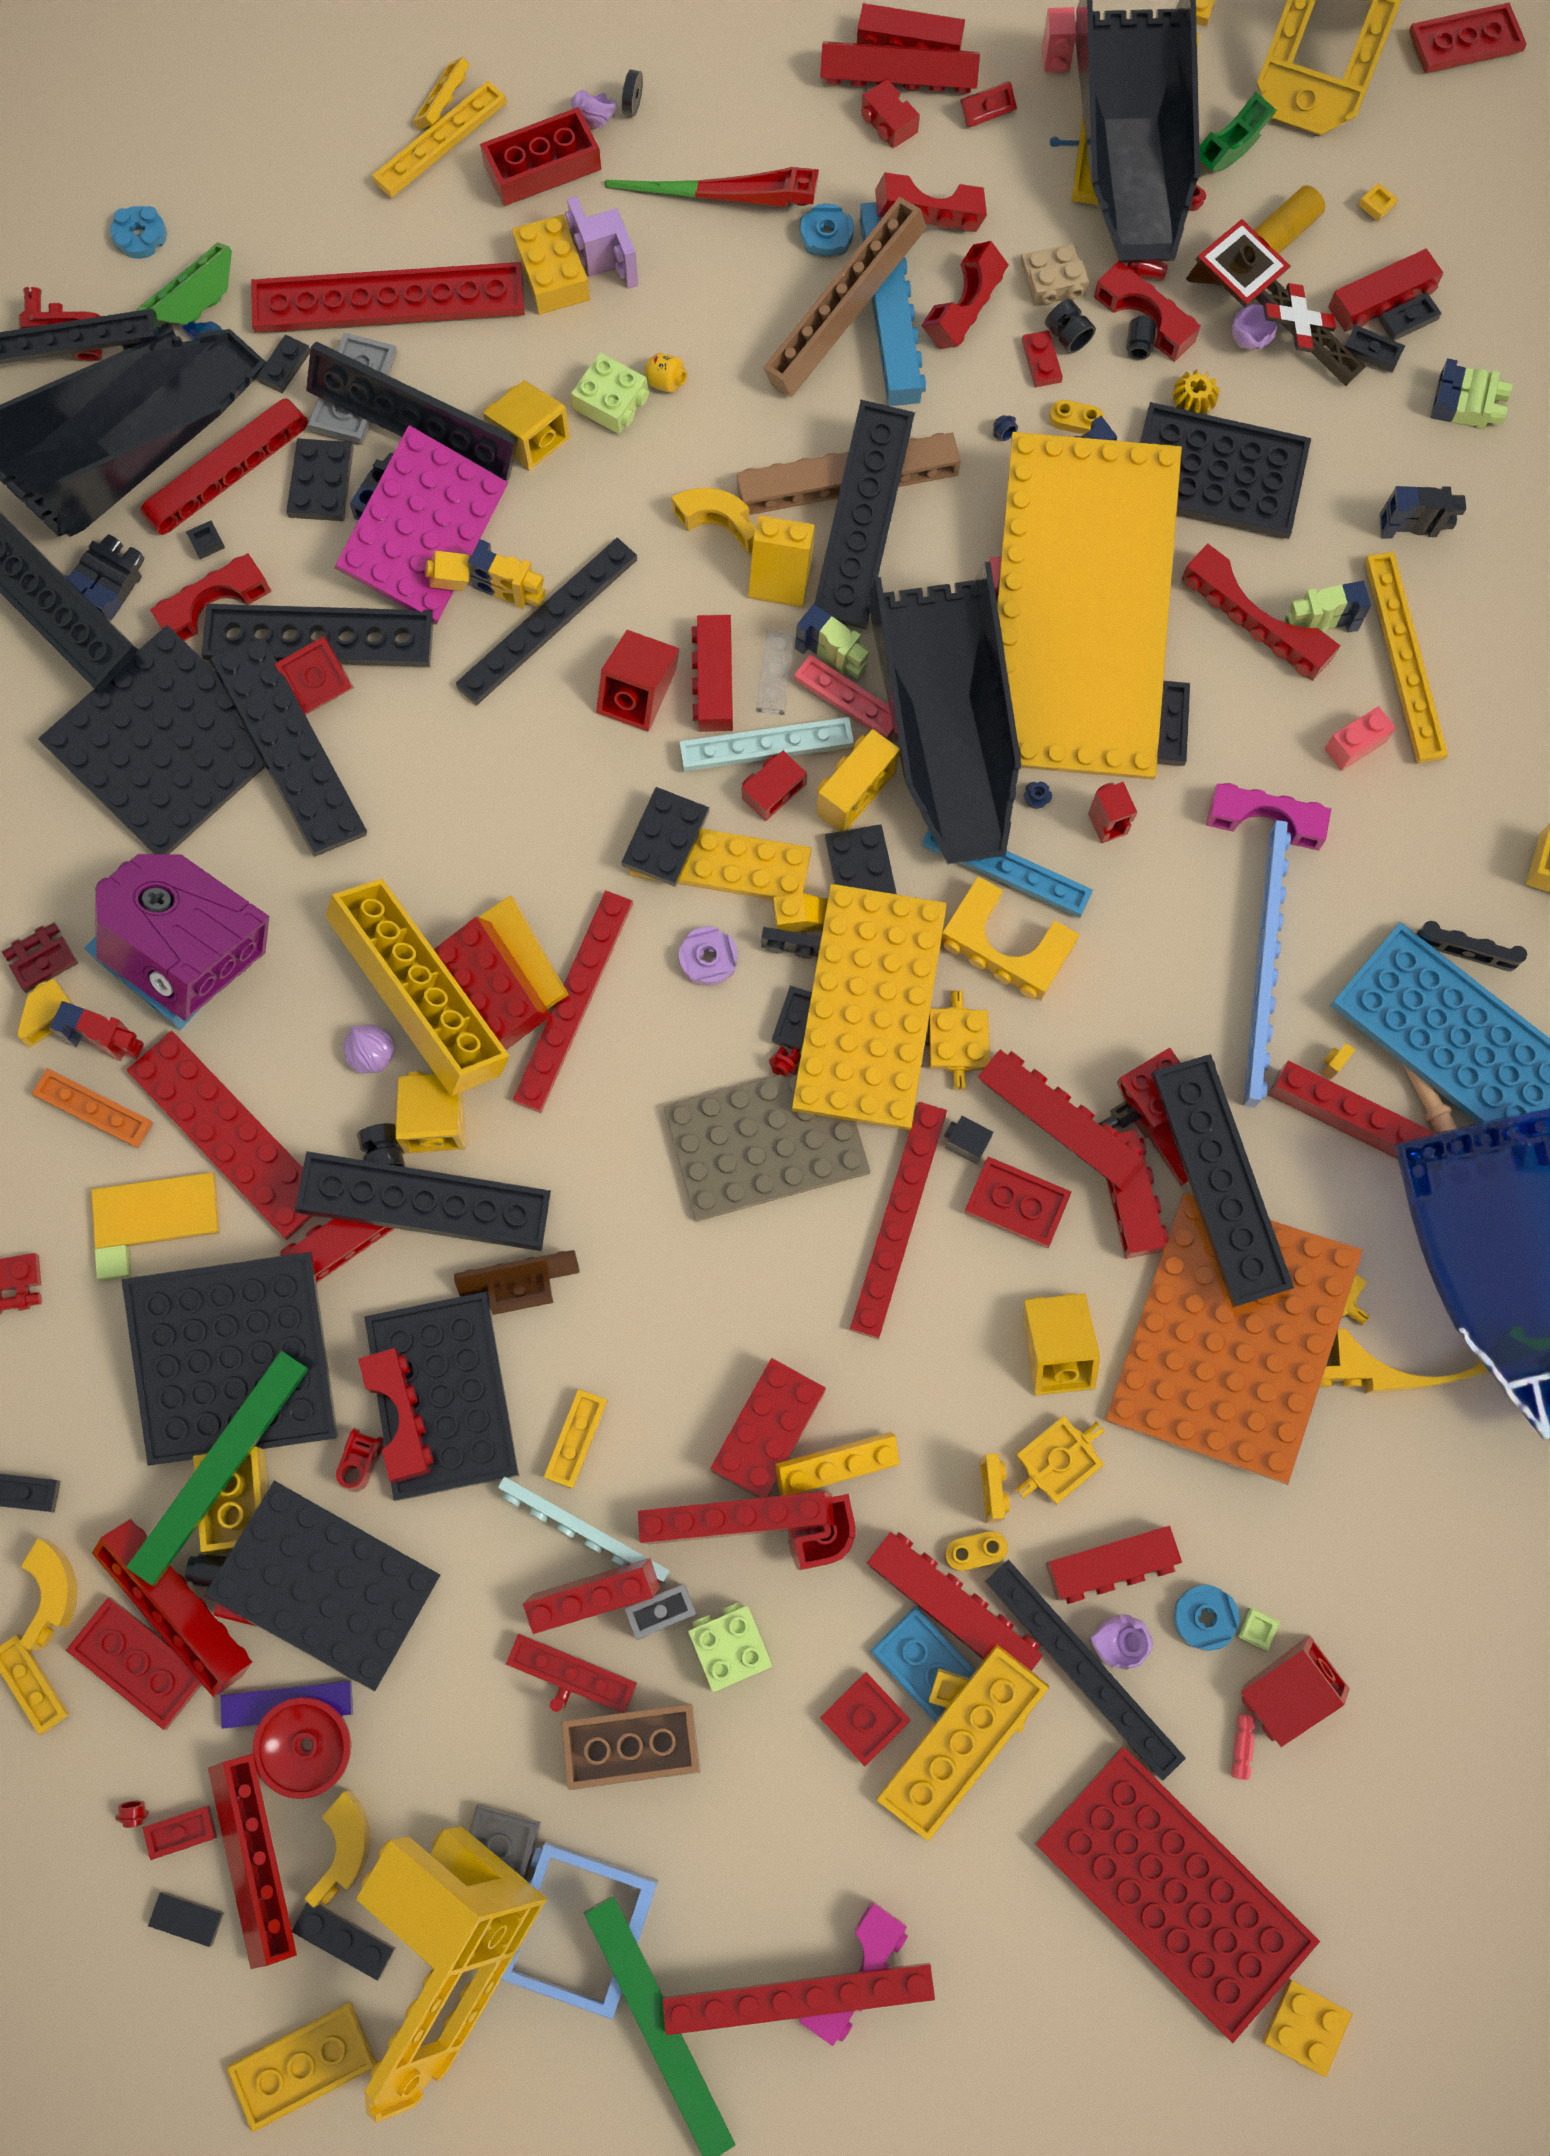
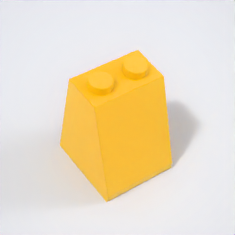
M525 380L517 386H512L506 395L497 402L488 405L483 412L484 422L518 438L515 457L529 471L570 438L566 407Z
M762 515L758 516L753 539L748 599L803 608L813 562L814 524Z
M413 1071L408 1072L407 1076H400L398 1079L396 1140L405 1154L466 1149L464 1094L461 1092L450 1096L436 1074L425 1075L424 1072Z
M1067 1293L1056 1297H1035L1024 1300L1023 1321L1034 1395L1096 1389L1100 1352L1086 1293Z

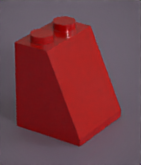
M626 630L601 669L596 713L649 732L676 672L680 648Z
M1309 1635L1244 1684L1241 1690L1243 1695L1241 1699L1247 1710L1251 1714L1256 1713L1263 1722L1261 1726L1266 1736L1271 1741L1276 1740L1279 1746L1283 1747L1343 1707L1350 1688Z

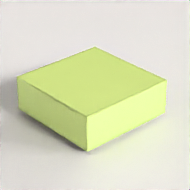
M127 1245L95 1249L96 1272L99 1281L131 1276L129 1248Z
M1248 1608L1237 1638L1268 1652L1280 1621L1253 1608Z

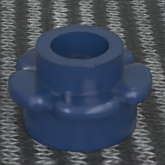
M1002 415L993 424V436L995 438L998 437L1001 441L1009 440L1012 438V433L1018 430L1016 418L1011 415Z
M1031 782L1025 788L1024 800L1030 807L1040 809L1050 803L1052 792L1049 791V786L1044 782ZM1039 792L1041 795L1036 796L1035 793Z

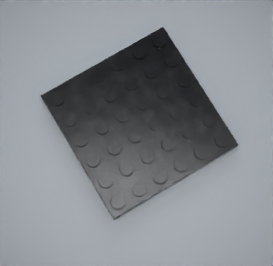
M168 625L134 654L102 692L96 689L92 690L38 738L153 854H170L266 767L217 673Z
M312 1251L121 1279L148 1466L192 1460L193 1456L208 1454L281 1351L309 1370L254 1447L267 1449L338 1437Z

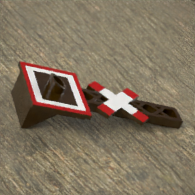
M1243 219L1238 221L1195 258L1197 263L1186 277L1189 283L1220 284L1244 308L1256 299L1263 305L1265 320L1281 323L1294 336L1296 350L1311 352L1345 386L1354 380L1366 367L1331 333L1336 329L1333 314L1307 310L1303 285L1288 283L1285 289L1277 281L1291 266ZM1268 289L1272 295L1268 294L1265 290ZM1323 345L1327 346L1330 349V351H1327L1323 347ZM1343 364L1348 366L1353 372L1350 373Z

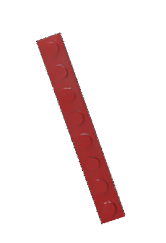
M605 890L564 982V987L569 995L554 1005L551 1012L552 1016L549 1017L514 1095V1103L542 1113L632 908V900Z
M918 1102L912 1128L907 1138L849 1331L878 1340L880 1338L946 1117V1109Z
M921 1963L663 1997V2009L667 2036L935 2000L931 1964Z

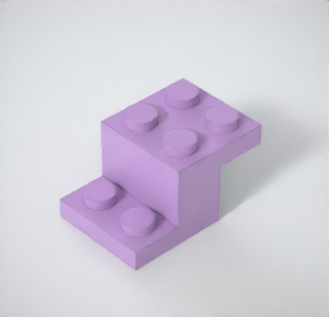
M578 197L568 198V211L565 212V218L574 244L577 246L582 266H585L589 277L616 268L619 279L625 280L628 289L638 286L636 253L618 209L615 208L586 218Z

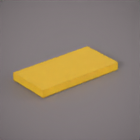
M508 896L479 916L492 923L547 1009L569 995L514 897Z
M213 1172L91 1189L95 1249L120 1245L135 1246L220 1233L216 1177Z
M350 2001L228 2065L226 2070L250 2130L253 2133L372 2070L377 2061L354 2006Z

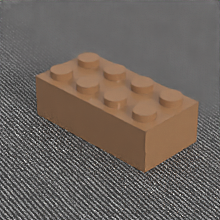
M692 1704L561 1721L568 1790L701 1772Z

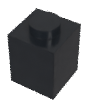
M961 1115L958 1123L953 1121L950 1123L944 1135L948 1139L945 1148L978 1164L994 1132Z

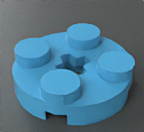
M829 203L819 204L812 207V211L807 215L805 213L802 217L800 237L809 254L821 256L843 255L847 252L848 246L853 239L854 223L852 217L842 212V208L838 205ZM825 226H828L832 232L824 233L822 231Z
M133 206L127 209H118L114 213V220L110 228L111 237L116 248L123 251L126 256L135 259L146 258L156 253L155 249L160 243L161 246L164 245L167 237L166 227L154 207ZM144 229V231L140 232V235L135 236V230Z
M1200 1585L1188 1589L1176 1601L1174 1624L1179 1636L1187 1645L1203 1651H1211L1225 1647L1233 1639L1232 1637L1239 1626L1240 1616L1238 1607L1230 1595L1214 1586ZM1204 1608L1207 1613H1213L1215 1619L1210 1621V1627H1206L1198 1619L1201 1616V1610Z

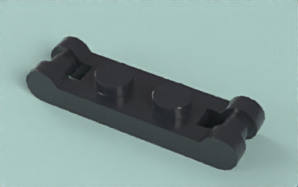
M1427 921L1416 933L1439 952L1504 971H1514L1527 958V951L1522 946H1514L1511 949L1499 946L1490 939H1475L1468 937L1462 931L1441 929L1440 925L1435 921Z

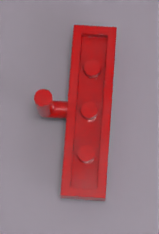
M518 1634L506 1662V1665L559 1686L555 1698L550 1702V1709L554 1712L562 1711L565 1708L570 1693L573 1692L621 1713H626L637 1685L635 1681L521 1634Z

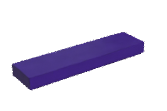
M352 1681L220 1695L222 1729L259 1725L263 1717L272 1708L296 1697L317 1698L333 1706L341 1716L353 1715Z

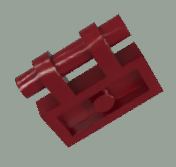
M55 922L46 927L42 925L36 928L34 934L23 940L18 938L11 942L12 946L2 951L7 961L18 956L19 960L10 964L9 967L25 993L34 989L41 982L48 981L79 964L62 936L52 941L51 937L61 932ZM42 943L43 947L28 954V950Z

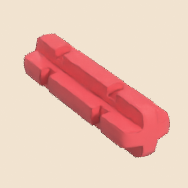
M1241 1713L1237 1716L1236 1727H1239V1732L1235 1734L1233 1758L1236 1761L1235 1764L1232 1763L1231 1775L1237 1779L1249 1780L1251 1777L1249 1761H1252L1255 1737L1252 1734V1729L1255 1730L1256 1717Z

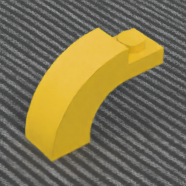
M707 487L685 490L671 497L672 512L688 531L702 524L720 525L731 532L748 554L752 552L756 527L749 520V507L740 498L727 491Z
M38 1538L21 1567L30 1572L37 1580L41 1591V1602L34 1619L19 1645L28 1650L40 1651L53 1638L55 1630H53L54 1625L58 1627L69 1626L77 1604V1581L73 1567L62 1550L49 1540Z
M350 1790L344 1791L321 1817L334 1834L336 1853L329 1870L304 1898L313 1908L322 1902L328 1905L340 1891L336 1886L338 1883L346 1890L353 1887L360 1877L368 1858L370 1847L368 1820L361 1803Z

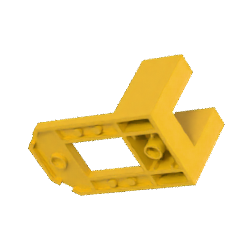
M1287 0L1257 81L1262 97L1277 110L1271 119L1322 136L1356 118L1402 0H1364L1372 4L1343 80L1293 63L1316 0Z
M462 1826L442 1830L433 1841L434 1848L430 1854L409 1836L391 1839L386 1842L379 1851V1860L375 1867L363 1879L361 1884L363 1888L356 1898L362 1906L433 1968L423 1980L422 1986L424 1988L418 1999L414 2000L405 2012L406 2020L402 2027L390 2038L387 2044L389 2047L387 2053L370 2073L372 2079L364 2091L366 2114L375 2123L413 2109L424 2098L421 2090L432 2079L438 2083L446 2075L498 1986L501 1977L506 1972L548 1899ZM477 1969L478 1971L473 1980L461 1991L459 1995L461 2001L457 2008L445 2019L443 2023L444 2030L439 2039L422 2046V2042L462 1973Z

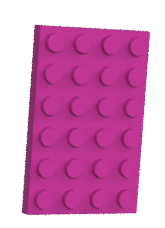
M409 425L334 569L408 610L423 612V610H433V621L436 625L454 590L429 587L430 577L425 576L426 561L431 559L435 551L467 554L470 559L509 482Z

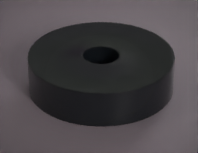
M630 69L626 75L622 93V113L625 115L635 116L637 114L643 89V74L641 71Z

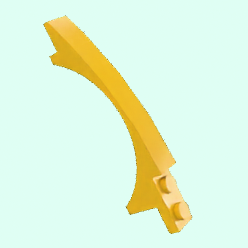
M1512 1326L1510 1330H1503L1491 1351L1468 1370L1449 1376L1425 1377L1401 1372L1385 1365L1365 1351L1347 1329H1338L1331 1349L1332 1366H1326L1319 1388L1332 1387V1382H1343L1344 1387H1362L1364 1382L1365 1394L1425 1389L1470 1379L1530 1357L1550 1347V1338H1524L1523 1326Z

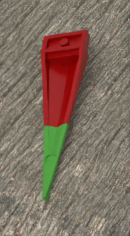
M789 167L743 176L686 181L605 180V187L788 207L789 202H793L798 206L814 204L819 169Z

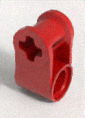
M357 1428L352 1429L336 1470V1479L343 1488L350 1492H358L366 1487L373 1468L382 1452L384 1438L379 1436L376 1439L360 1433V1430ZM354 1468L359 1469V1479L352 1484L346 1483L345 1476L347 1472Z

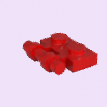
M32 1253L0 1259V1314L4 1310L17 1308L19 1311L30 1309V1306L42 1304L40 1292L30 1294L29 1289L32 1286L42 1285L38 1254ZM16 1289V1296L2 1298L3 1291Z

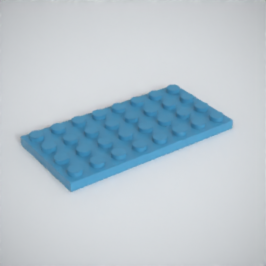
M1400 922L1329 1006L1520 1158L1524 1157L1550 1125V1038Z

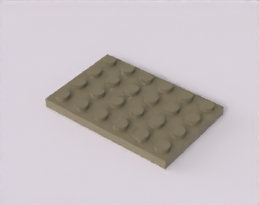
M797 1070L795 1075L789 1073L787 1077H784L781 1074L664 1106L696 1222L870 1174L869 1164L856 1122L792 1111L799 1070Z

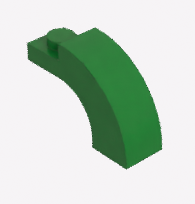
M1255 92L1238 115L1224 129L1216 133L1210 132L1200 144V161L1213 172L1228 168L1262 136L1260 131L1277 110Z

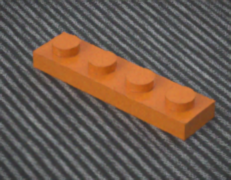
M48 1068L31 1093L36 1098L139 1149L154 1124L151 1120Z

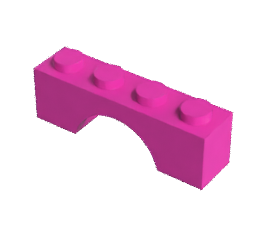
M1217 783L1211 795L1206 826L1234 832L1239 824L1249 818L1267 817L1274 821L1288 822L1287 832L1291 833V845L1319 851L1326 841L1332 808L1324 807L1318 802L1305 803L1296 801L1291 796L1282 795L1278 797L1269 795L1259 789L1246 790L1238 788L1237 785L1232 783Z
M873 1900L854 1928L863 1948V1961L860 1971L889 1968L890 1965L886 1960L893 1950L896 1953L900 1951L908 1937L904 1933L907 1928L905 1923ZM855 2011L799 2018V2022L828 2044L834 2046L837 2039L843 2042L853 2025L849 2020Z

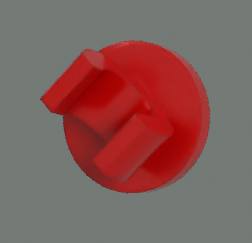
M781 1047L769 1059L772 1071L776 1075L782 1074L784 1077H787L789 1073L795 1075L797 1072L796 1065L801 1059V1054L797 1048H793L789 1054L785 1047Z

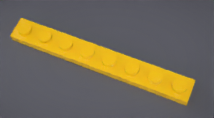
M1395 552L1367 555L1364 562L1416 762L1420 764L1445 760L1448 752Z

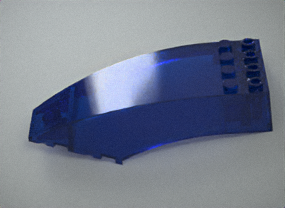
M1550 1108L1515 1114L1394 1144L1417 1238L1432 1280L1454 1327L1540 1437L1545 1440L1550 1439Z

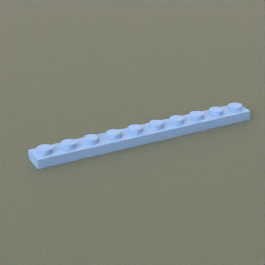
M1278 820L1275 821L1269 831L1243 1106L1254 1108L1261 1099H1265L1268 1087L1267 1081H1263L1264 1070L1267 1071L1270 1064V1053H1266L1267 1042L1271 1041L1273 1025H1269V1014H1273L1276 1002L1275 997H1272L1271 993L1272 986H1276L1278 979V969H1274V961L1278 959L1281 942L1276 940L1277 931H1281L1283 924V914H1279L1280 904L1284 903L1286 887L1282 886V877H1285L1287 874L1288 860L1284 859L1285 850L1289 849L1291 833L1287 832L1288 822Z

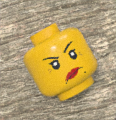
M659 352L649 358L646 363L644 374L652 388L673 393L685 384L687 370L684 368L681 358Z

